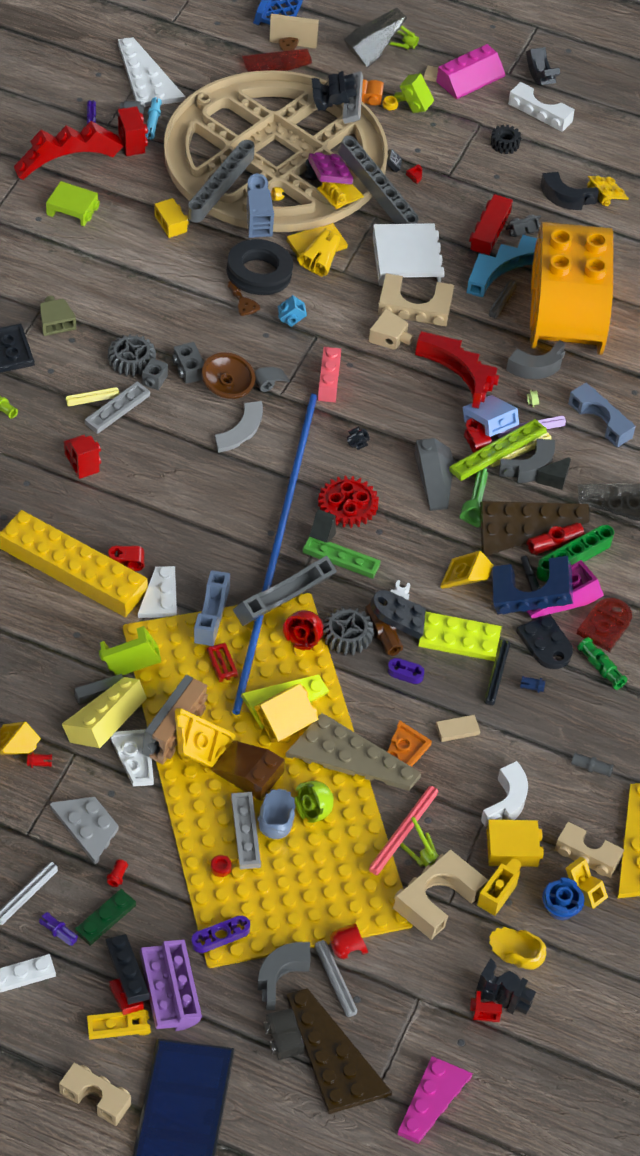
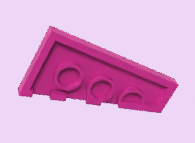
M432 1056L398 1130V1135L418 1144L435 1124L438 1117L447 1109L454 1097L456 1098L463 1086L472 1078L473 1073Z

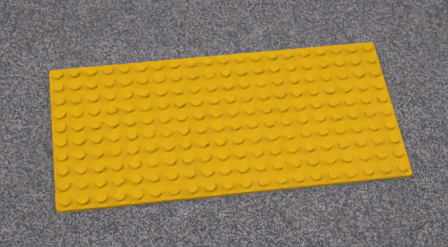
M300 594L264 614L245 692L319 674L329 692L311 702L317 710V717L323 713L354 732L325 639L321 637L318 644L310 650H300L293 646L294 643L290 640L287 641L283 633L285 621L296 611L308 610L318 615L312 594ZM238 605L224 608L214 646L226 643L237 669L238 678L223 679V682L218 681L208 657L207 647L211 646L194 643V626L198 613L202 611L123 625L126 642L138 639L137 628L144 626L159 646L161 662L133 672L135 679L140 680L147 697L141 704L147 727L187 674L207 685L206 694H208V697L204 703L206 709L203 715H198V717L236 734L235 741L268 749L285 759L283 775L267 794L273 789H283L286 792H291V796L295 800V797L298 796V791L295 790L300 783L316 780L326 784L334 797L332 812L325 819L314 823H308L309 820L306 817L302 819L295 806L293 826L289 834L282 839H271L262 834L259 829L258 817L260 816V808L266 795L261 801L253 797L261 868L240 869L231 793H243L245 791L212 772L211 767H206L178 754V744L171 759L167 758L163 765L156 761L198 931L236 916H245L250 920V932L246 937L204 953L207 967L215 968L265 958L275 949L294 942H310V948H315L317 942L325 940L327 945H329L330 936L333 931L356 923L362 938L412 928L413 925L393 909L394 897L400 889H403L393 855L378 875L369 872L371 863L388 842L370 780L358 774L353 776L327 769L318 763L311 762L309 764L303 762V759L293 757V759L287 758L286 752L311 724L278 742H271L265 728H260L244 701L240 714L235 715L232 713L255 620L242 626L233 611ZM219 649L224 660V663L227 667L228 672H230L231 669L228 665L223 650ZM213 651V654H214V656H215V658H216V661H217V663H218V666H219V668H220V671H221V673L223 674V670H222L221 665H220V663H219V661H218V658H217V656H216V653H215V651ZM229 740L225 748L227 749L234 740ZM224 855L231 860L232 868L227 876L217 877L211 872V860L215 856ZM237 924V927H240L241 930L244 929V926ZM219 930L215 933V936L225 938L227 933ZM200 939L201 944L204 945L205 941Z

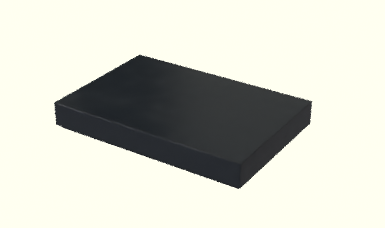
M22 324L1 327L0 373L35 366Z

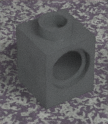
M151 358L142 372V385L159 390L168 376V364Z

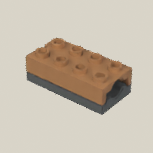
M187 674L145 730L142 754L147 757L150 756L151 759L162 765L167 758H172L177 746L175 709L181 708L196 716H202L206 709L204 703L208 697V694H206V684L193 679V677Z

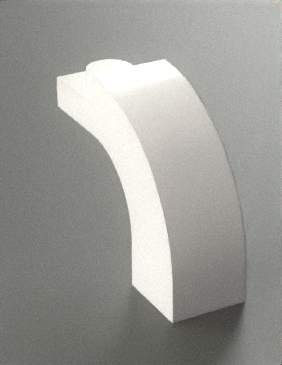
M517 761L501 768L499 771L498 781L505 789L507 797L503 801L483 810L481 822L485 827L488 825V820H515L524 808L528 792V781L524 770Z

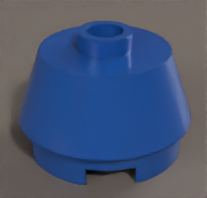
M560 878V880L550 882L543 891L542 898L547 912L557 920L572 918L584 906V894L577 886V882L572 879Z

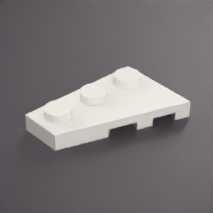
M175 566L155 567L140 606L138 618H165L177 615Z
M145 730L116 731L110 737V740L132 785H154L152 759L150 756L147 757L142 754Z

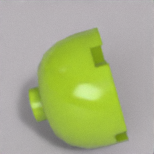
M315 780L300 783L296 787L295 791H298V796L295 797V805L302 819L306 817L309 820L308 823H314L325 819L332 812L334 797L326 784Z

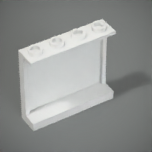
M435 223L374 224L373 244L379 285L384 284L386 273L403 277H437V282L441 283V277H444V267H441L442 255H439L441 245L440 242H437L439 240V232L435 230Z

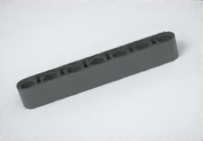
M345 136L338 148L339 155L395 224H417L419 220L418 215L354 137Z
M242 140L188 203V219L191 222H201L253 161L255 148L253 141Z

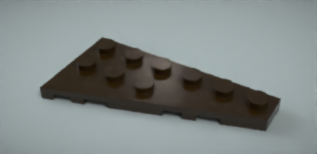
M480 502L482 553L485 556H489L526 544L528 539L548 533L555 526L563 528L575 523L587 524L589 523V504Z
M308 988L287 994L290 1009L328 1114L392 1096L390 1088Z

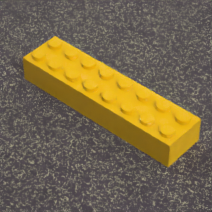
M23 510L0 532L1 550L125 618L145 596L148 588V578Z

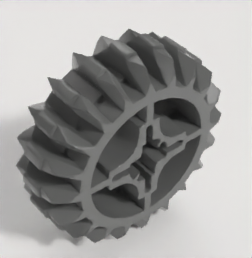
M129 334L127 337L124 335L121 338L116 337V340L112 341L108 349L110 367H113L114 371H118L120 375L125 373L126 377L129 374L133 375V377L135 374L141 376L151 358L156 359L154 345L149 339L145 340L144 336L138 337L137 334L135 336Z
M341 607L340 611L334 609L333 613H329L327 618L323 620L322 638L325 639V644L330 645V650L336 649L337 654L344 652L346 656L348 652H351L354 655L355 651L361 654L362 649H367L368 644H371L374 636L373 622H370V616L365 617V612L359 613L358 608L355 611L351 607L348 610Z

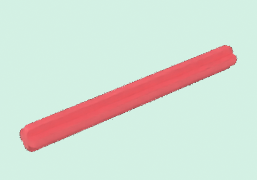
M433 786L427 788L371 863L369 872L374 875L380 873L414 827L411 818L415 817L417 821L420 819L437 796V788Z

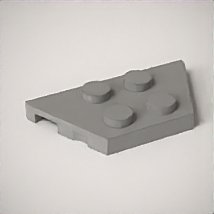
M96 797L50 803V809L92 862L97 864L100 855L107 849L110 840L114 838L119 830L118 824Z

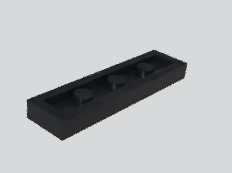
M124 934L105 939L106 947L128 1005L149 1000V992L127 935Z

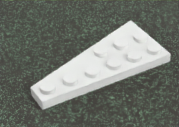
M134 37L118 39V46L135 101H141V105L147 107L151 106V100L154 97H157L156 103L158 98H160L162 104L178 103L185 100L184 94Z

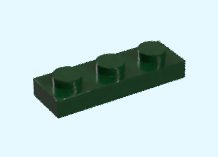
M120 889L75 928V933L91 946L136 906V901L123 889Z

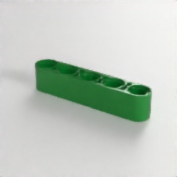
M601 525L542 557L538 563L537 578L543 582L548 581L550 575L549 558L568 556L570 564L573 565L580 560L585 562L609 549L612 544L614 529L609 525Z

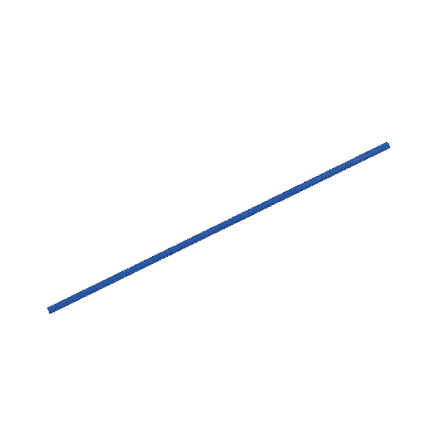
M316 394L310 395L262 592L271 588L316 405ZM264 615L254 621L232 713L235 715H239L243 703L241 694L245 693Z

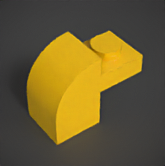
M579 857L566 867L569 879L577 882V886L584 894V905L594 909L608 898L603 881L591 876L585 858Z

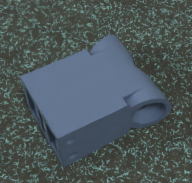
M256 173L249 177L247 185L249 238L273 237L274 210L270 190L268 189V180L264 175Z

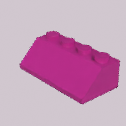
M486 44L439 66L436 82L455 99H459L505 77V71L498 53Z

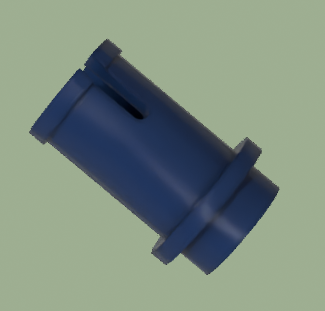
M522 676L520 688L535 690L537 693L544 692L546 681L542 680V678L539 680Z

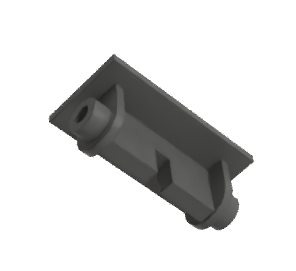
M529 215L525 219H512L507 225L506 230L510 229L509 234L513 237L525 235V228L528 234L539 232L541 223L538 221L541 215Z

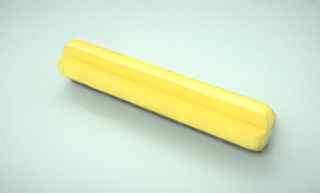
M117 387L69 395L66 396L67 406H75L114 399L119 395V390Z

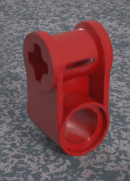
M473 418L467 420L464 438L467 440L473 453L492 443L491 437L485 434V428L482 423Z
M112 546L108 551L109 558L118 561L133 571H140L145 566L144 549L140 546Z

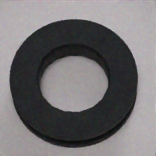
M251 239L236 244L230 250L226 272L229 280L240 290L255 295H271L284 290L289 285L293 271V259L289 252L277 243L262 239ZM260 260L270 263L276 270L268 274H258L249 271L244 264L248 261Z

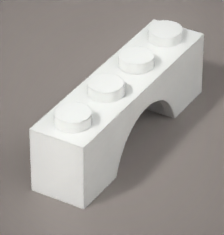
M522 82L510 91L509 105L561 132L573 122L575 109L563 103L548 105L539 102L533 95L534 88Z

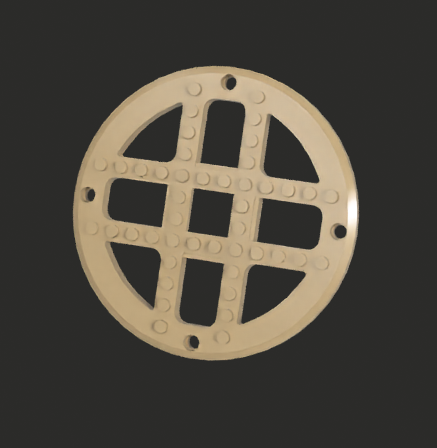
M254 71L216 80L187 97L175 110L167 125L164 137V158L167 171L173 183L190 201L242 140L253 141L255 145L254 159L246 170L252 174L264 175L268 180L270 193L273 187H280L284 190V193L302 204L287 207L273 206V232H296L323 227L337 222L360 209L372 197V194L346 164L353 177L352 184L364 197L335 209L317 188L299 177L300 174L307 170L305 162L309 157V153L335 154L330 150L341 143L345 136L355 134L359 144L385 175L388 159L386 135L377 117L363 102H361L360 120L345 124L343 121V102L340 105L333 104L332 107L326 109L338 117V119L312 136L296 124L317 110L312 88V78L317 77L288 71ZM320 79L322 84H326V80ZM285 97L295 100L278 111H271L252 98ZM222 108H228L253 124V126L237 135L210 116ZM194 133L199 134L222 150L199 167L194 166L189 150ZM273 140H277L295 153L278 166H275L256 153ZM248 183L234 193H225L208 214L226 223L248 229L246 209Z

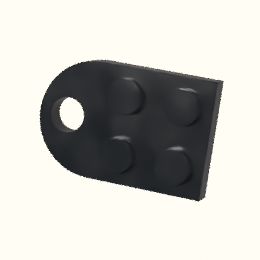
M387 590L376 592L370 601L371 609L376 617L384 623L420 639L424 632L426 608Z
M551 614L517 627V634L535 660L543 667L560 669L571 661L573 647ZM560 656L563 660L557 661L553 657Z

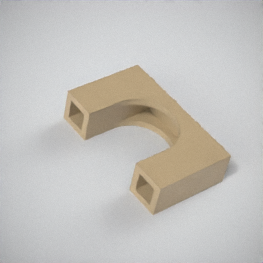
M386 273L379 301L378 315H382L385 309L405 320L447 326L454 285L437 282L434 297L429 302L414 304L406 301L401 295L403 276Z
M449 850L445 855L441 854L432 866L428 865L418 878L414 877L409 882L408 887L404 890L400 889L396 893L393 909L432 940L445 928L448 915L429 900L425 891L432 886H447L454 889L472 904L479 898L480 892L489 880L456 853Z

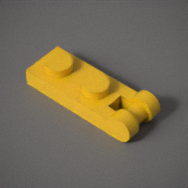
M140 1010L123 1015L122 1012L87 1016L89 1040L135 1034L148 1035L151 1033L150 1025L147 1022L149 1012L148 1010ZM137 1020L139 1024L133 1025L132 1021Z

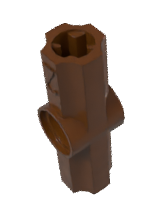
M370 603L365 606V611L370 616L371 622H373L375 638L380 639L387 655H397L403 650V645L396 633V628L377 618L371 609Z

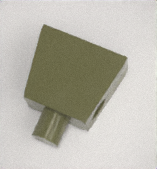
M47 296L44 300L45 302L40 304L43 336L76 330V316L66 300H55L54 296Z

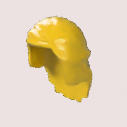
M507 927L502 929L496 928V931H492L489 936V944L492 946V951L503 961L515 964L518 968L534 970L542 965L546 958L545 943L527 930L516 931Z

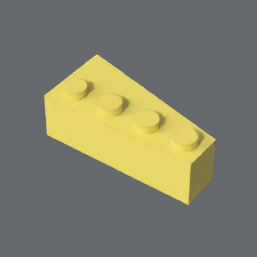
M128 677L122 678L63 722L62 726L69 742L101 748L147 699L140 680Z

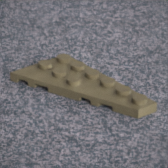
M323 713L318 716L319 720L313 722L286 752L287 758L293 759V757L303 759V762L309 764L311 762L318 763L327 769L353 776L358 774L365 776V779L371 781L373 779L385 782L386 785L408 791L421 777V772Z

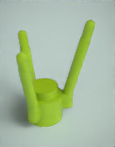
M394 21L393 23L404 32L393 28V31L404 36L403 42L405 44L378 40L379 43L403 47L408 50L410 47L414 49L417 46L419 37L415 36V33L409 31L397 21Z
M412 817L411 820L425 848L420 851L419 854L421 856L419 858L405 844L401 843L400 846L417 861L420 867L432 866L439 855L435 850L429 833L426 832L424 836L416 818Z

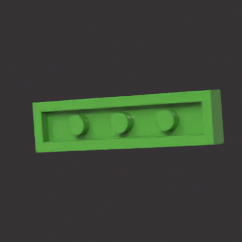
M309 537L303 548L304 554L318 559L328 556L332 564L372 579L381 562L378 559L328 541L326 543Z

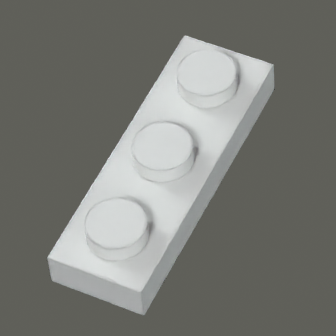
M50 954L0 968V993L56 977Z

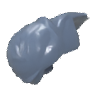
M273 789L269 794H266L260 808V816L258 817L259 829L266 837L282 839L291 831L296 806L291 792H286L283 789Z

